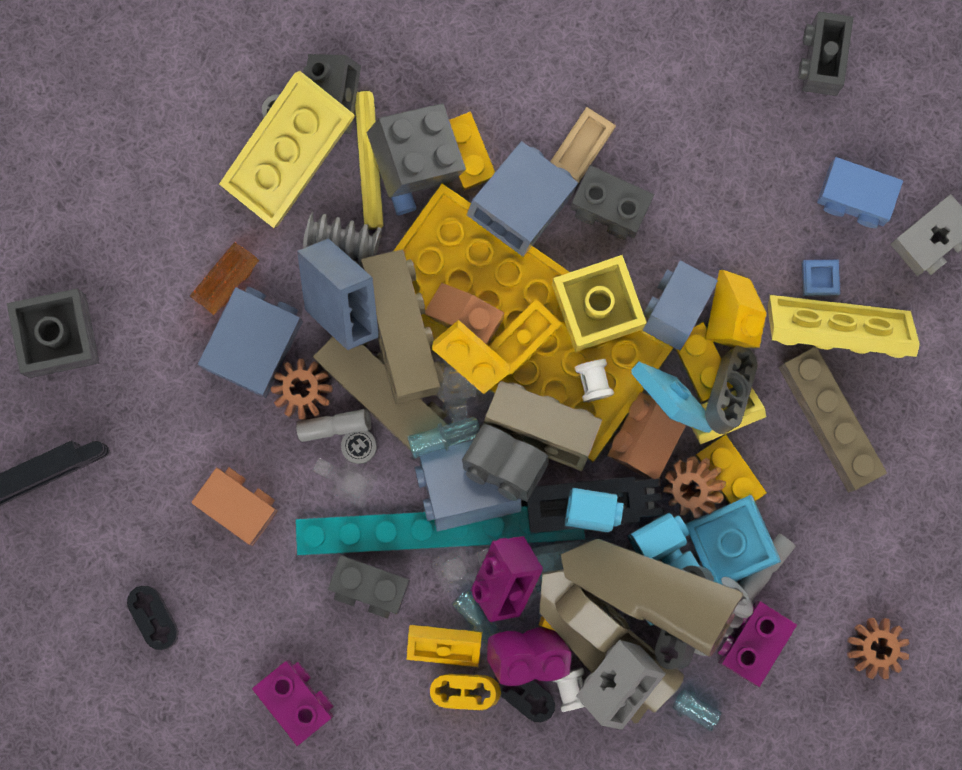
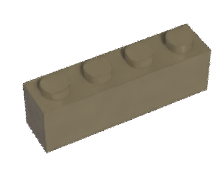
M403 249L361 259L360 267L373 277L379 334L378 341L395 404L437 395L440 383L444 382V375L440 362H434L430 349H432L434 338L431 328H424L421 315L425 314V305L421 293L415 294L412 281L416 280V272L412 260H406Z
M332 336L313 356L314 360L419 458V453L424 452L447 428V423L443 421L447 415L433 401L428 405L421 399L395 404L382 353L379 352L374 356L366 348L369 342L347 350Z
M813 347L781 365L779 370L847 492L855 491L887 474L818 348Z

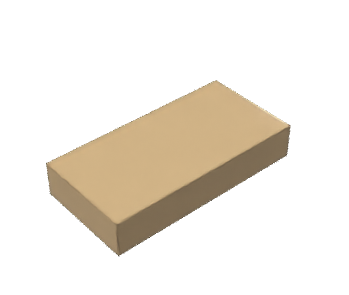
M586 107L550 162L556 167L568 171L579 184L589 165L593 163L616 128V125Z

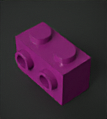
M524 536L508 539L501 538L492 541L471 587L474 600L479 603L489 622L520 617L543 571L542 565Z
M755 601L753 613L748 618H743V623L734 637L729 635L719 647L717 653L722 657L718 663L754 686L760 687L797 627V624L761 601Z
M287 660L255 685L252 690L296 746H298L334 717L330 712L334 705L322 690L315 693L307 682L311 679V676L300 662H296L293 665L290 660Z

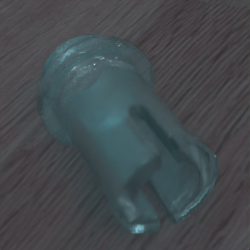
M683 689L673 704V709L677 710L678 716L682 717L685 715L705 727L708 731L713 730L722 714V711L695 697V692L692 690L687 692Z

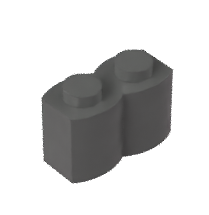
M483 423L464 455L462 463L466 476L472 481L484 485L486 482L499 487L498 492L512 501H517L518 498L528 501L548 467V455L530 444L516 440L507 433Z

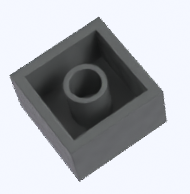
M443 103L380 117L366 132L389 198L440 186L442 183H451L466 170Z
M78 288L7 303L20 374L28 378H35L100 364L87 297Z

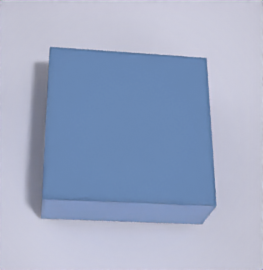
M839 260L802 261L803 297L840 295Z

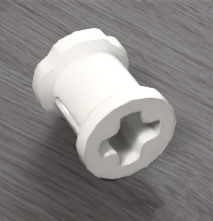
M606 359L575 366L576 373H580L585 392L582 396L583 402L595 401L614 395L613 389L609 388L604 368L607 365Z
M583 668L570 670L568 676L553 681L557 682L563 703L560 706L562 712L585 707L576 697L584 686L582 680Z

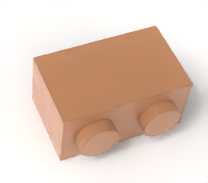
M639 393L637 399L630 406L629 414L620 432L614 437L612 448L607 456L639 475L650 479H659L686 425L670 419L650 395Z
M216 467L191 503L247 544L254 546L278 512V510L272 507L275 499L259 488L254 493L243 486L246 479L230 467L225 472Z

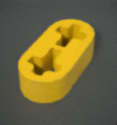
M445 674L434 679L430 687V696L433 702L439 707L451 709L485 710L496 705L501 695L498 682L486 675ZM447 681H449V687L461 689V694L449 696L447 700V695L440 692V687L447 685ZM482 683L484 684V689L490 691L491 694L483 702L481 696L470 695V689L480 688Z

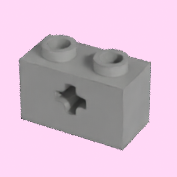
M951 194L890 244L917 277L925 270L930 275L937 271L947 262L943 256L952 248L957 253L962 250V206ZM939 232L943 238L936 244H933L930 238Z
M619 640L607 651L605 659L595 672L586 678L584 686L576 697L601 726L623 730L666 673L640 645Z

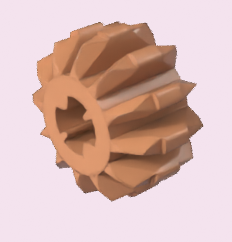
M298 359V370L295 371L292 365L286 362L284 368L289 374L285 377L281 373L276 372L274 378L283 383V385L272 386L271 392L273 394H284L276 399L275 405L279 408L288 404L285 409V415L291 417L296 408H298L300 420L306 419V408H310L311 413L315 417L320 415L319 410L314 404L318 401L323 406H328L329 400L320 394L333 391L331 385L320 384L329 378L328 373L324 371L315 375L319 368V364L315 361L310 364L307 371L304 359ZM301 381L304 385L311 384V388H307L309 394L306 397H302L300 394L293 395V390H297L294 386L297 382Z
M695 456L687 458L686 463L679 460L674 464L675 471L670 470L666 473L665 478L671 484L666 485L663 492L674 495L669 501V506H675L679 503L681 505L680 515H686L689 510H691L694 518L702 516L703 511L711 514L716 510L714 503H721L724 499L719 490L726 487V482L716 480L715 478L721 473V468L717 467L710 471L708 469L710 460L707 458L703 459L700 464ZM692 481L698 483L699 486L696 489H700V491L697 493L692 491L691 488L694 485H689V483Z
M868 618L867 629L860 624L854 627L861 637L860 639L848 637L847 642L857 645V650L847 652V657L861 658L854 665L856 671H861L867 667L866 677L874 679L877 671L882 679H888L890 675L889 667L897 673L902 671L901 665L896 660L909 659V654L900 652V647L909 645V640H897V637L903 630L900 626H895L889 631V619L883 618L878 626L875 618ZM879 638L881 639V646L885 647L886 651L884 654H878L879 658L877 659L875 658L876 651L871 649L872 643H879Z

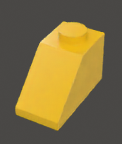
M719 270L705 339L733 348L736 346L760 348L766 311L751 279L725 270Z

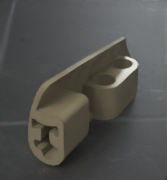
M601 539L592 540L561 554L566 579L622 612L639 620L646 619L709 657L714 654L735 617L733 611L743 597V592Z
M564 569L542 573L539 612L591 673L595 672L605 659L607 651L619 640L640 645L666 673L631 720L634 723H638L647 709L655 713L679 689L683 682L684 674L678 669H665L660 666L655 657V650L630 630L627 621L604 600L566 579Z

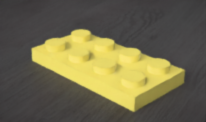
M301 71L295 72L219 185L271 227H277L356 115Z
M770 295L768 315L771 338L781 344H809L825 350L834 347L850 349L859 354L878 352L886 353L895 358H903L905 356L917 357L920 343L911 311Z

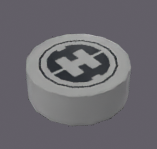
M368 430L345 434L343 437L341 450L344 457L351 463L365 464L375 456L377 443L373 434Z

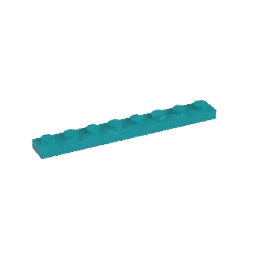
M521 507V512L441 531L436 530L434 520L427 521L425 512L296 519L298 556L491 545L492 541L501 538L508 539L524 536L528 543L585 540L584 529L530 534L528 507Z

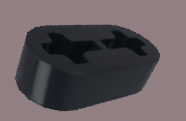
M151 586L135 587L127 598V605L146 643L155 650H165L172 647L178 639L179 631L160 593ZM140 592L145 596H153L154 600L149 605L154 615L149 617L146 609H137L135 603L140 600L138 596ZM154 619H157L161 627L170 628L171 632L166 635L168 641L165 644L162 640L154 641L152 637L156 633V628L152 622Z
M495 676V680L500 686V696L528 719L541 723L552 717L555 711L554 699L549 692L534 680L519 685L525 690L522 695H519L513 689H510L507 693L503 691L502 687L504 685L500 684ZM528 693L538 700L542 696L547 698L545 706L548 708L546 714L538 712L536 715L531 714L532 705L524 699Z

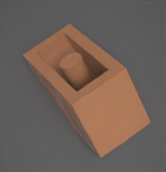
M441 283L424 314L447 328L459 320L486 345H489L504 319V312L472 294Z

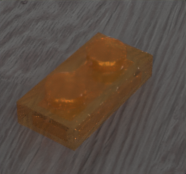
M234 242L191 293L190 297L214 315L219 308L227 304L235 287L237 288L242 281L251 275L254 266L259 260L251 252Z

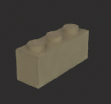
M500 381L484 420V424L493 426L514 439L541 450L548 455L549 459L580 471L583 470L602 419L594 417L587 410L570 408L560 404L553 397L539 396L527 391L517 383H506Z

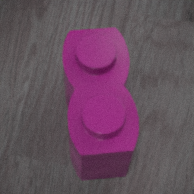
M538 627L528 630L523 634L516 631H505L490 636L488 638L487 661L500 684L517 686L526 684L534 679L555 681L570 674L571 651L556 631L545 627Z

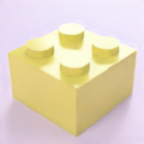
M623 255L553 278L552 287L575 352L642 330L647 322Z

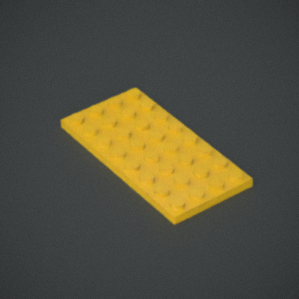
M442 183L394 249V251L403 249L406 260L411 259L414 264L416 280L412 281L415 294L421 293L426 310L441 283L472 294L504 312V319L489 345L535 299L542 303L562 323V326L512 376L508 374L500 381L517 383L529 392L539 396L553 397L560 404L573 409L587 410L594 417L602 419L588 460L593 463L629 412L631 404L637 399L639 393L644 391L643 386L631 374V369L638 361L659 369L674 347L639 330L575 352L552 287L553 278L570 272L533 246L524 257L468 217L467 212L471 203ZM421 315L424 328H431L434 340L448 329L428 316ZM606 359L607 365L604 368L609 388L613 389L614 395L595 401L583 402L582 396L585 392L580 373H576L575 366ZM499 382L490 389L494 394Z

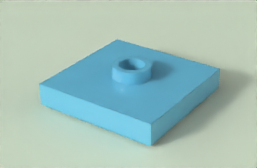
M638 361L631 369V374L670 419L703 432H711L712 429L705 417L706 410L677 377Z
M752 495L685 524L703 567L710 570L714 577V582L723 585L721 580L723 577H729L737 582L781 562Z

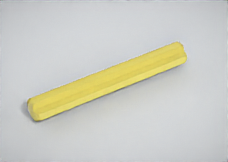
M361 91L356 94L355 110L364 224L368 225V229L374 230L378 227H383L380 173L366 133L376 122L374 96L370 91Z

